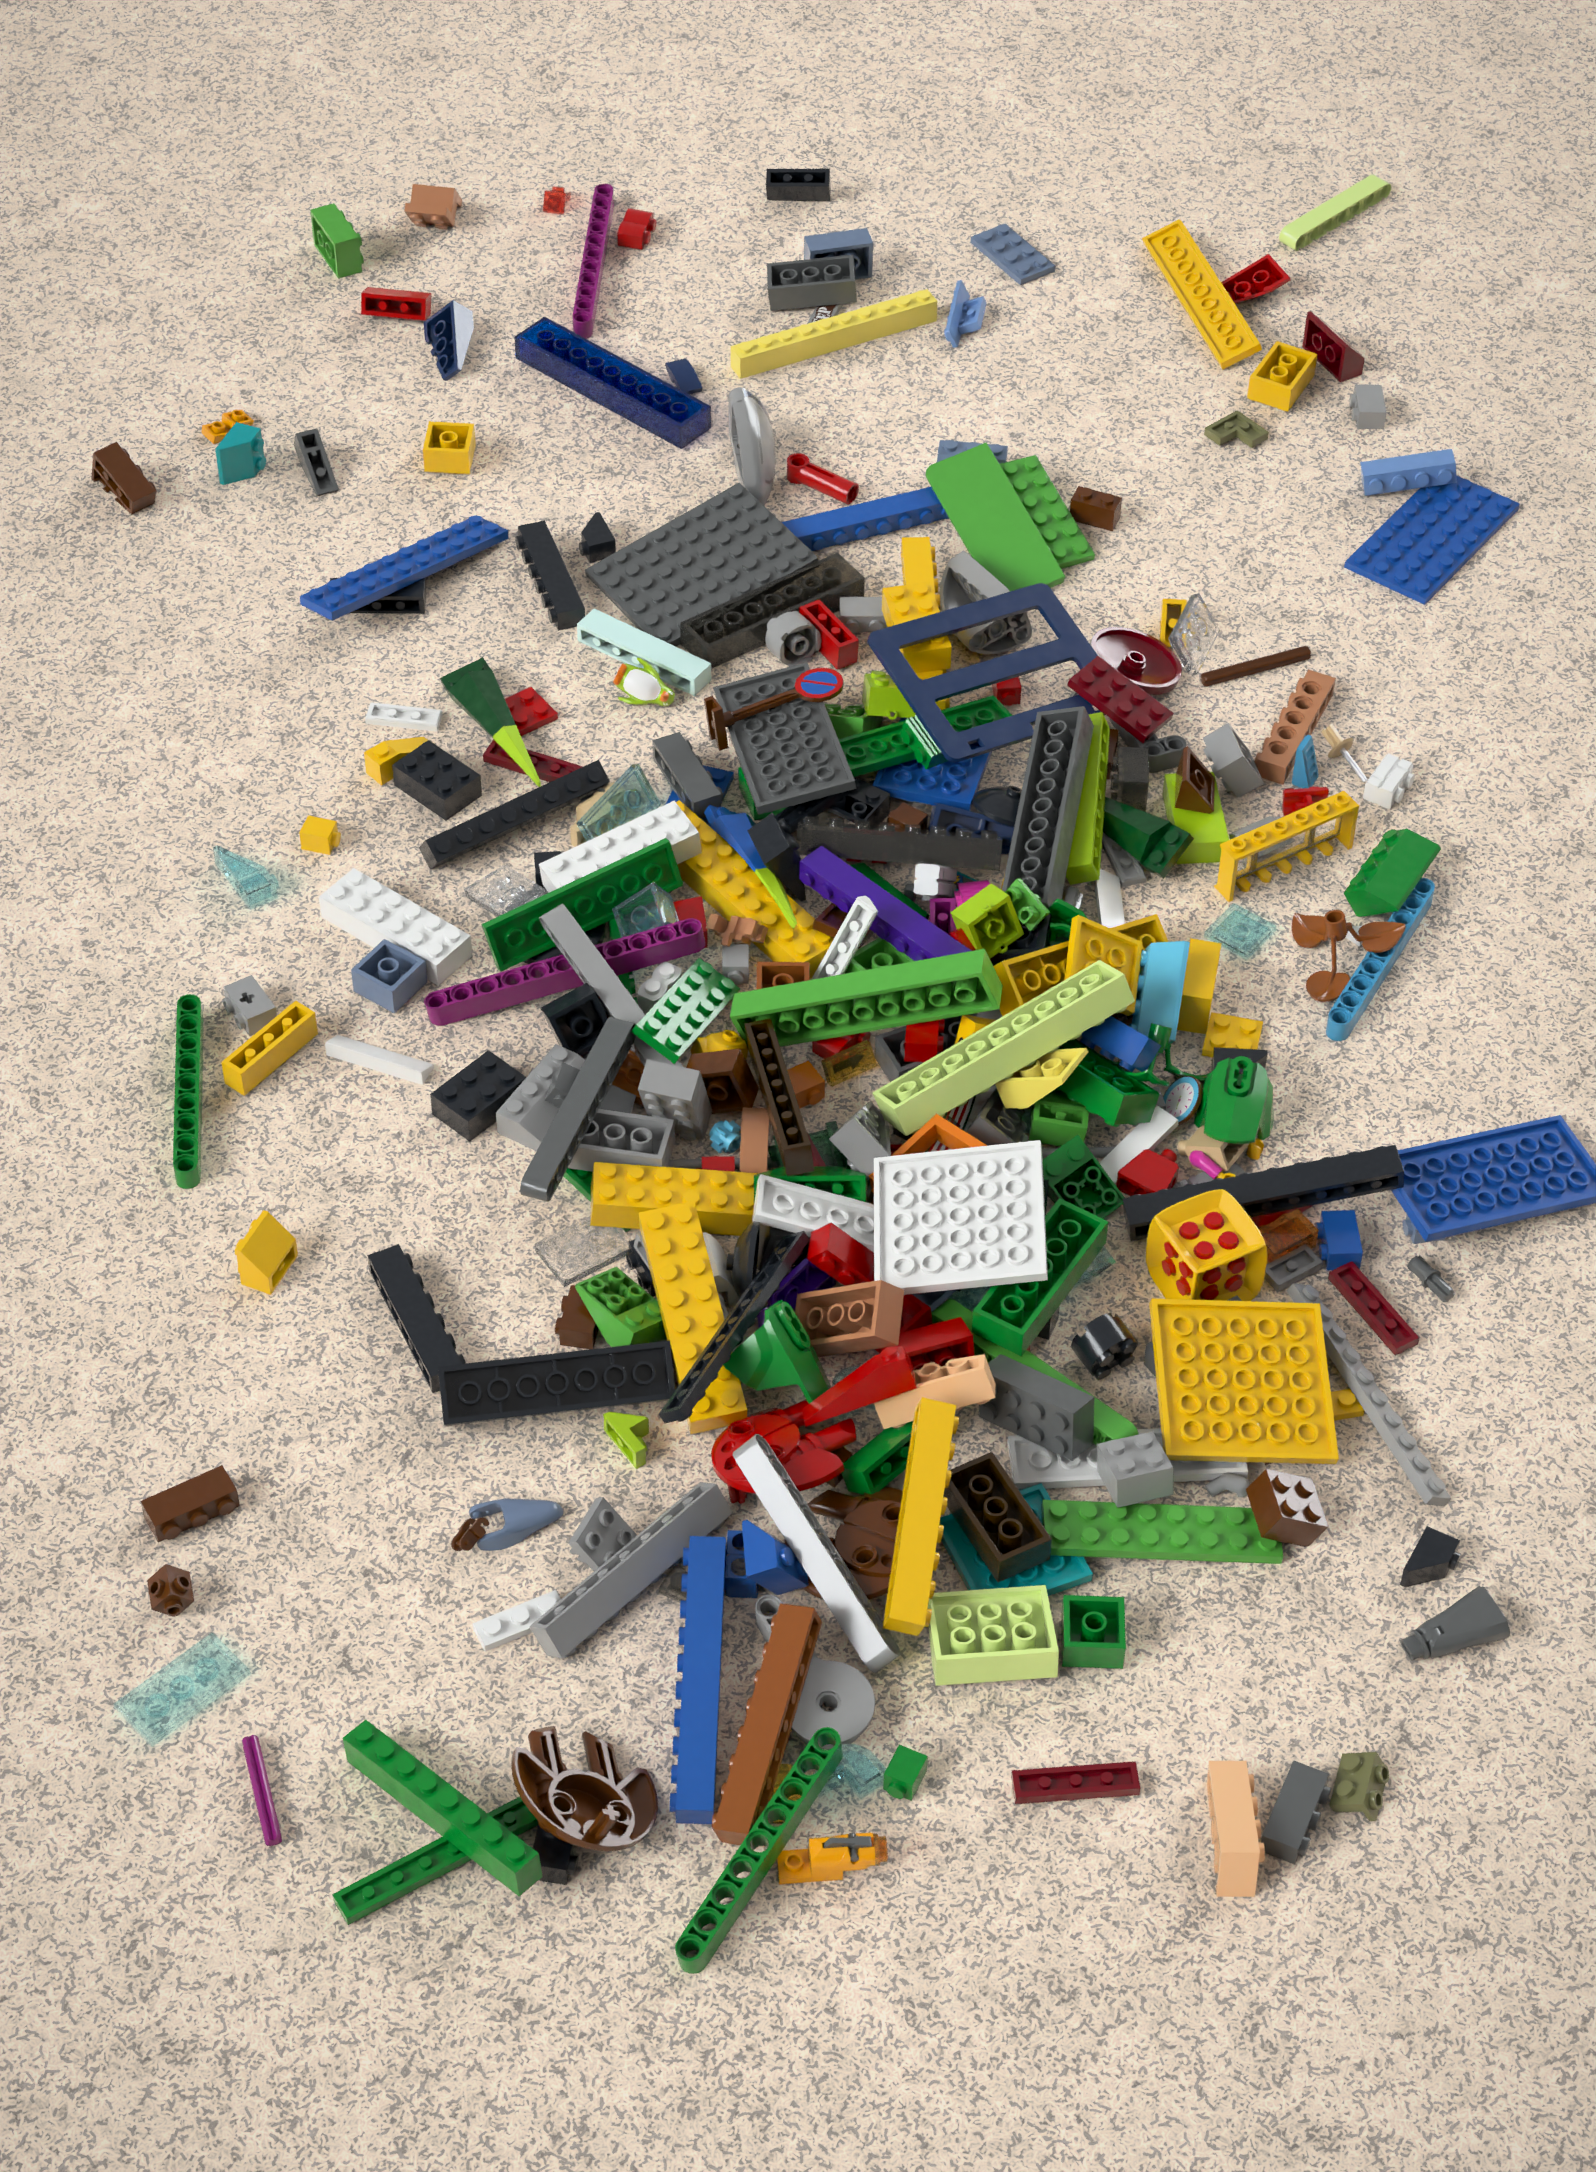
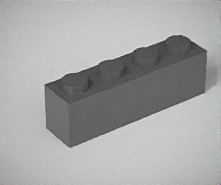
M680 732L652 740L653 759L682 803L701 819L706 817L704 812L708 805L721 807V801L724 800L722 790L713 783L711 773L703 768L701 758L694 754L689 740H685Z

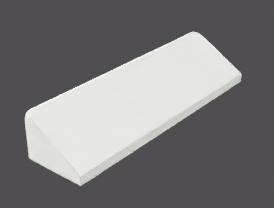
M1100 869L1099 880L1094 881L1099 924L1108 928L1125 924L1120 879L1118 876Z
M867 896L856 898L811 980L844 974L878 913V910Z
M340 1035L327 1040L325 1043L327 1056L421 1085L424 1084L434 1068V1064Z

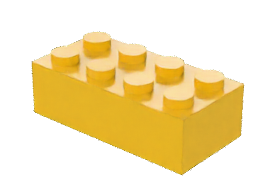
M930 582L882 588V613L887 627L940 612ZM948 635L899 649L915 673L951 669L952 646Z

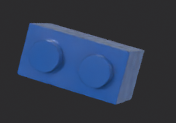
M1355 1210L1321 1211L1320 1222L1315 1223L1316 1239H1321L1319 1258L1325 1261L1326 1271L1334 1270L1351 1261L1360 1269L1363 1250Z

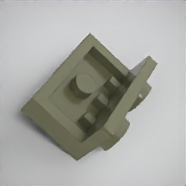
M1377 1752L1342 1753L1329 1804L1333 1811L1363 1812L1369 1821L1377 1820L1379 1809L1383 1805L1382 1796L1385 1783L1389 1780L1388 1767L1383 1763Z

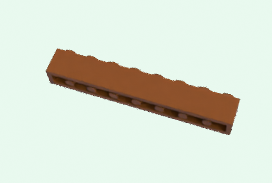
M780 1603L777 1614L772 1617L770 1639L763 1647L761 1669L756 1671L754 1678L755 1689L752 1697H749L746 1704L747 1716L744 1725H741L738 1731L736 1752L730 1757V1772L727 1782H724L721 1787L719 1809L714 1812L712 1818V1828L721 1842L741 1845L771 1800L822 1625V1621L813 1607Z

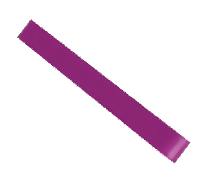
M599 184L594 189L572 315L573 335L577 339H588L593 334L614 210V189L609 184Z
M690 918L594 946L616 976L698 953L705 947V938L701 922ZM559 955L433 991L425 997L424 1004L430 1022L437 1026H444L580 987L584 983L563 955Z

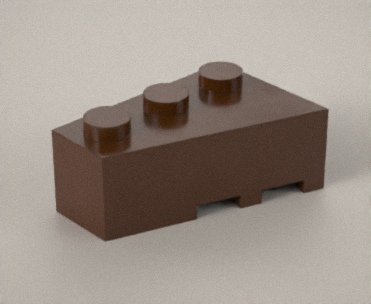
M114 442L93 453L91 480L94 482L100 481L105 486L103 490L106 493L111 491L117 496L115 501L131 515L155 504L157 493L155 485L146 479L140 466L134 464L130 459L128 451L125 448L122 449L118 442Z

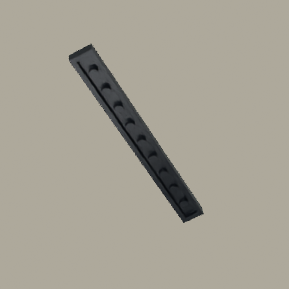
M805 1231L784 1236L658 1414L665 1424L673 1421L682 1422L692 1415V1409L696 1403L705 1396V1390L718 1377L721 1367L730 1360V1354L743 1341V1336L748 1328L755 1324V1318L768 1305V1299L779 1289V1283L792 1270L791 1266L795 1260L803 1254V1249L810 1240Z

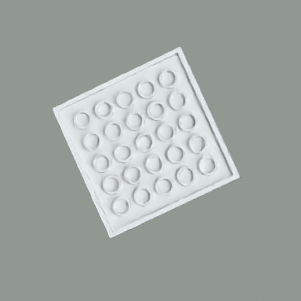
M1036 1140L874 1158V1281L883 1280L903 1289L904 1295L1048 1280L1041 1141Z

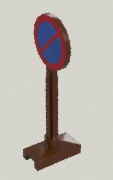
M811 669L802 673L796 679L795 689L732 712L727 711L723 713L722 707L713 696L704 698L709 737L711 740L716 739L719 751L727 749L729 747L726 727L734 725L739 720L797 698L810 702L831 700L842 692L844 687L843 677L833 669Z

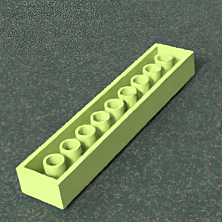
M1098 960L873 1092L884 1120L905 1136L915 1134L935 1114L943 1117L946 1112L955 1107L963 1106L968 1102V1099L975 1095L987 1092L992 1085L1012 1077L1014 1072L1034 1064L1038 1058L1056 1051L1060 1045L1080 1037L1082 1032L1102 1024L1106 1018L1124 1011L1128 1005L1135 1002L1126 977L1120 971Z

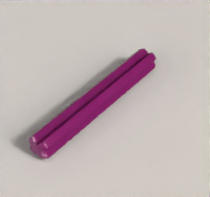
M256 1735L245 1736L242 1739V1745L265 1844L267 1846L278 1845L282 1842V1837L259 1738Z

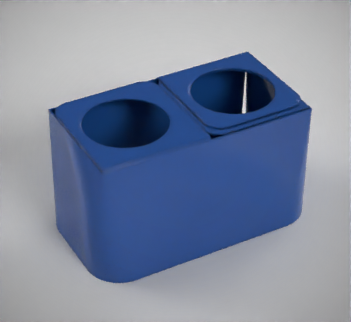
M728 1530L724 1594L730 1598H757L759 1584L747 1578L746 1575L739 1576L731 1571V1563L739 1558L745 1559L744 1551L734 1548L744 1547L743 1531Z

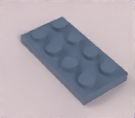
M1005 223L970 238L972 245L1019 285L1055 272V265Z

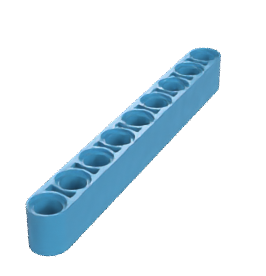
M1421 878L1399 911H1394L1387 922L1405 924V931L1398 943L1392 949L1385 952L1374 953L1368 951L1331 1008L1326 1026V1035L1334 1041L1346 1040L1430 909L1435 885L1431 880Z

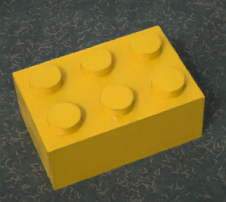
M1276 341L1251 374L1247 399L1288 412L1315 376L1317 354Z
M1190 938L1177 1030L1206 1034L1222 943Z

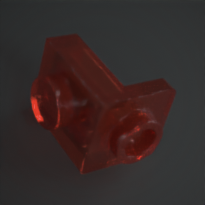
M552 186V189L545 190L543 212L564 214L565 202L570 200L571 192L565 191V187Z

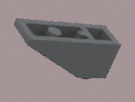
M318 429L295 433L294 448L300 465L316 495L339 491Z

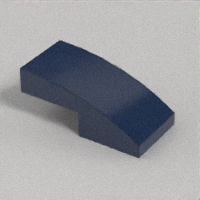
M687 358L665 363L672 383L675 382L681 397L702 392L703 387Z

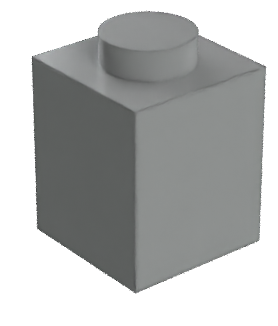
M730 944V947L722 945V975L731 979L735 985L749 984V944Z

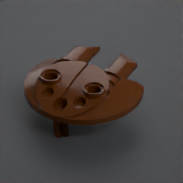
M885 1486L874 1494L864 1493L865 1496L859 1495L854 1497L828 1489L808 1503L809 1508L815 1514L844 1522V1525L840 1524L835 1538L829 1539L868 1600L887 1594L903 1491ZM808 1576V1586L802 1589L817 1598L823 1599Z
M555 1726L532 1730L528 1734L530 1751L525 1748H515L511 1761L514 1784L522 1801L537 1818L539 1826L544 1831L553 1834L560 1840L583 1848L597 1851H619L638 1844L653 1827L658 1813V1798L652 1778L647 1769L636 1767L623 1779L622 1774L618 1771L614 1748L611 1743L587 1731L582 1733L589 1769L586 1772L580 1769L567 1770L566 1765L562 1762Z

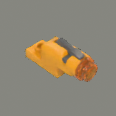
M849 1833L832 1837L809 1838L808 1849L782 1850L777 1858L779 1884L843 1880V1871L863 1870L870 1866H880V1862H888L886 1836H878L877 1833Z

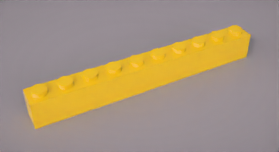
M902 537L901 563L903 585L930 582L938 608L940 609V595H935V593H938L939 588L938 578H934L937 577V563L932 562L935 561V546L931 547L930 537ZM947 669L916 673V675L924 680L944 674ZM950 698L935 702L940 710L950 708Z

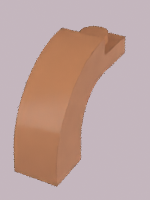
M743 1107L739 1172L762 1173L768 1171L770 1119L766 1108Z

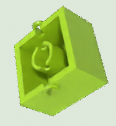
M872 671L871 674H864L862 703L867 715L887 716L891 720L897 717L910 718L916 715L889 675H886L883 671Z
M992 883L950 912L956 928H962L976 950L985 949L989 958H992L997 953H1005L1008 950V945L1024 935L1010 896Z

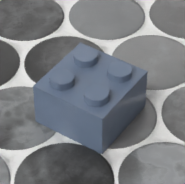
M383 939L351 969L353 991L394 1014L427 983L425 960L386 939Z

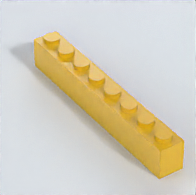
M922 1397L915 1408L883 1629L918 1636L924 1627L929 1626L932 1609H928V1601L933 1598L936 1581L932 1580V1573L937 1570L940 1553L936 1552V1545L941 1542L944 1526L939 1524L941 1515L945 1514L948 1501L947 1498L943 1497L944 1489L948 1488L951 1480V1471L947 1470L948 1461H952L955 1452V1444L951 1443L952 1434L956 1433L959 1424V1417L955 1416L956 1405Z

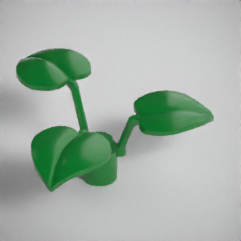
M1151 1023L1148 1038L1161 1045L1157 1053L1163 1054L1165 1049L1166 1068L1164 1067V1071L1178 1077L1192 1076L1199 1081H1205L1208 1074L1194 1075L1182 1072L1171 1064V1043L1168 1042L1172 1028ZM1156 1056L1148 1069L1143 1072L1133 1073L1125 1071V1075L1139 1081H1149L1159 1086H1169L1170 1084L1152 1073ZM1109 1060V1061L1113 1062L1114 1064H1116L1117 1066H1119L1120 1068L1125 1069V1068H1123L1122 1066L1119 1065L1120 1061L1115 1062V1061Z

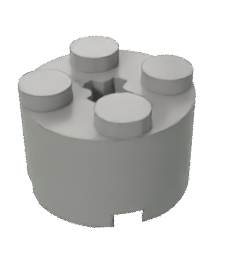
M798 611L784 613L777 618H772L767 623L766 646L782 663L789 667L806 662L809 663L813 659L811 656L815 650L818 652L820 649V632Z

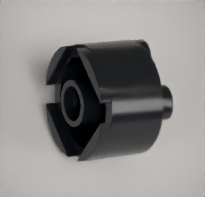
M1106 1313L1095 1318L1084 1327L1087 1332L1081 1338L1077 1334L1071 1343L1072 1350L1090 1374L1095 1376L1098 1381L1107 1377L1111 1373V1368L1117 1365L1121 1368L1130 1365L1135 1359L1133 1352L1138 1345L1137 1339L1116 1313L1114 1317L1111 1313Z

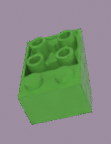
M1053 1090L1032 1104L1028 1141L1040 1140L1044 1144L1062 1146L1076 1135H1079L1084 1142L1089 1112L1085 1109L1086 1106L1080 1102L1068 1099L1067 1094L1061 1090Z
M618 1267L609 1269L575 1285L578 1294L604 1339L611 1347L667 1340L658 1301Z

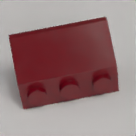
M1307 312L1302 347L1306 351L1316 353L1317 361L1340 383L1362 375L1365 358L1325 321L1313 312Z

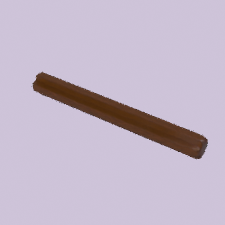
M1301 646L1202 673L1200 681L1203 686L1207 687L1305 661L1311 658V650H1309L1308 646Z

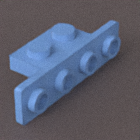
M962 280L957 281L950 305V313L947 317L946 329L944 330L945 338L948 342H951L953 348L959 346L962 334L974 333L981 329L987 304L984 296L969 300L970 295Z

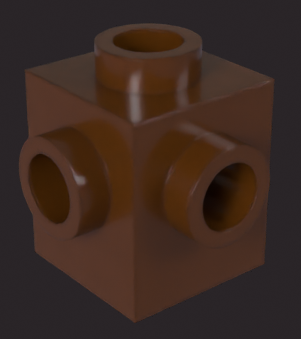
M165 1564L147 1580L151 1609L175 1617L194 1602L189 1571Z

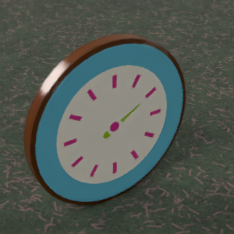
M1192 1076L1178 1078L1168 1087L1163 1095L1166 1104L1165 1111L1178 1119V1126L1190 1120L1201 1103L1202 1085L1199 1080Z

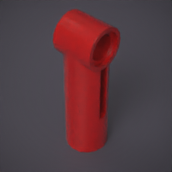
M795 453L787 458V480L789 482L803 484L847 505L856 499L859 492V485L809 462V458L805 454Z

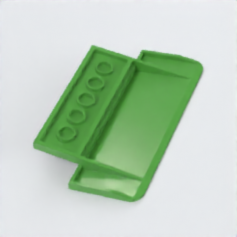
M986 442L934 463L927 468L925 476L971 557L1006 586L1009 591L1038 583L1046 584L1052 588L1064 583L1065 575L1061 569L1094 560L1095 553L1036 455L999 464Z

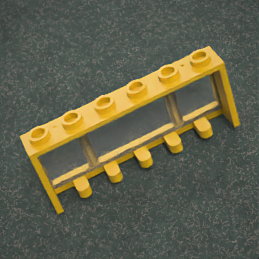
M1342 791L1221 843L1220 847L1222 850L1218 880L1214 887L1228 902H1231L1234 897L1235 885L1243 892L1250 891L1251 883L1245 878L1247 876L1255 874L1262 882L1269 883L1272 875L1266 868L1276 865L1283 873L1289 874L1292 871V865L1286 859L1296 856L1303 864L1310 865L1313 857L1307 850L1317 847L1325 856H1330L1333 853V847L1327 841L1337 838L1348 850L1353 847L1359 805L1345 791Z

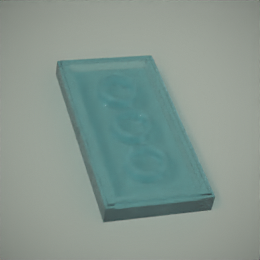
M632 764L576 824L585 840L589 841L657 809L661 803L640 765Z
M211 1632L115 1702L114 1708L153 1747L251 1675L250 1669Z

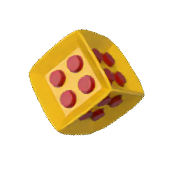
M1219 1189L1208 1191L1176 1203L1154 1216L1149 1226L1145 1257L1150 1276L1166 1299L1227 1301L1237 1295L1242 1301H1251L1262 1289L1268 1254L1264 1238L1249 1215L1230 1193Z

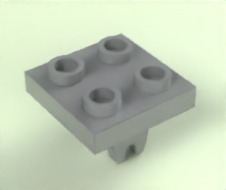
M601 1497L595 1498L568 1544L572 1547L570 1553L579 1555L577 1560L586 1563L595 1571L635 1538L637 1534L607 1500Z

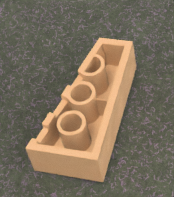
M985 1354L951 1359L945 1366L935 1364V1362L926 1363L920 1370L914 1371L916 1389L876 1402L874 1406L883 1429L890 1427L899 1428L913 1421L915 1408L922 1397L956 1405V1411H959L965 1406L985 1404L995 1398V1381Z
M1209 1761L1207 1792L1211 1819L1212 1844H1214V1872L1218 1873L1216 1895L1217 1897H1255L1259 1862H1264L1265 1849L1264 1843H1258V1839L1261 1838L1260 1819H1255L1258 1813V1801L1256 1796L1251 1795V1793H1254V1775L1248 1774L1247 1761Z

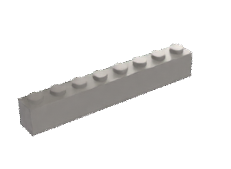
M700 1482L529 1627L545 1654L561 1659L572 1655L582 1641L593 1637L602 1624L618 1616L619 1610L623 1606L638 1599L643 1589L659 1581L664 1571L683 1560V1548H689L690 1536H707L711 1531L722 1527L725 1524V1519L733 1512L718 1485Z

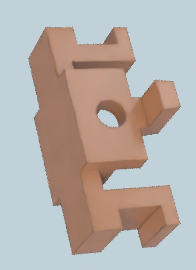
M710 914L706 929L713 930L715 935L721 937V945L730 947L731 943L749 944V946L751 941L764 943L768 931L767 927L757 924L758 921L752 918L731 916L730 921H727L716 914Z

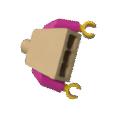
M1201 1126L1189 1140L1179 1141L1178 1152L1181 1156H1188L1192 1168L1203 1170L1213 1179H1224L1236 1176L1232 1173L1224 1174L1222 1171H1228L1246 1147H1248L1247 1156L1258 1160L1263 1152L1264 1143L1256 1138L1255 1142L1248 1144L1218 1141L1204 1134V1126Z

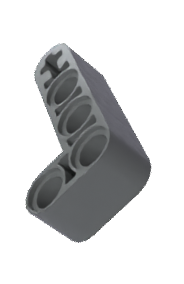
M1110 719L1114 728L1119 730L1120 737L1143 771L1156 773L1178 767L1183 748L1187 744L1183 737L1171 735L1158 739L1156 734H1154L1142 743Z

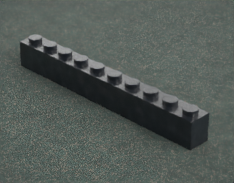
M1396 1145L1379 1146L1371 1150L1354 1151L1346 1155L1324 1157L1320 1160L1306 1163L1298 1162L1290 1166L1273 1167L1265 1171L1243 1173L1235 1177L1217 1178L1209 1182L1187 1184L1184 1187L1169 1190L1161 1189L1157 1192L1143 1195H1132L1128 1198H1123V1211L1130 1240L1134 1241L1148 1237L1150 1223L1159 1212L1176 1203L1208 1191L1219 1189L1227 1191L1251 1218L1403 1188L1404 1169Z

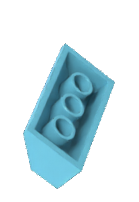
M1190 942L1151 943L1145 950H1142L1135 1012L1131 1014L1133 1018L1132 1024L1129 1027L1147 1037L1151 1023L1169 1027L1172 1030L1168 1043L1172 1044L1175 1041Z

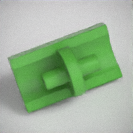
M1021 878L1016 879L1005 891L1010 896L1018 919L1030 931L1035 930L1038 924L1050 913L1041 902V897L1038 894H1034Z

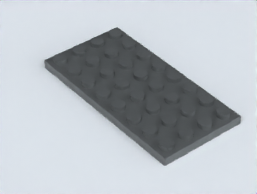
M806 662L713 687L716 701L722 707L723 713L727 711L732 712L795 689L796 679L802 673L810 670ZM797 698L739 720L734 725L726 727L758 815L856 789L854 777L824 702H810Z

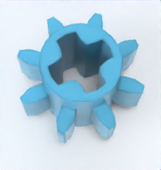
M727 1120L717 1122L709 1133L710 1140L713 1141L711 1147L718 1153L722 1151L725 1153L735 1152L740 1147L741 1133L739 1131L741 1127L733 1120L731 1122Z

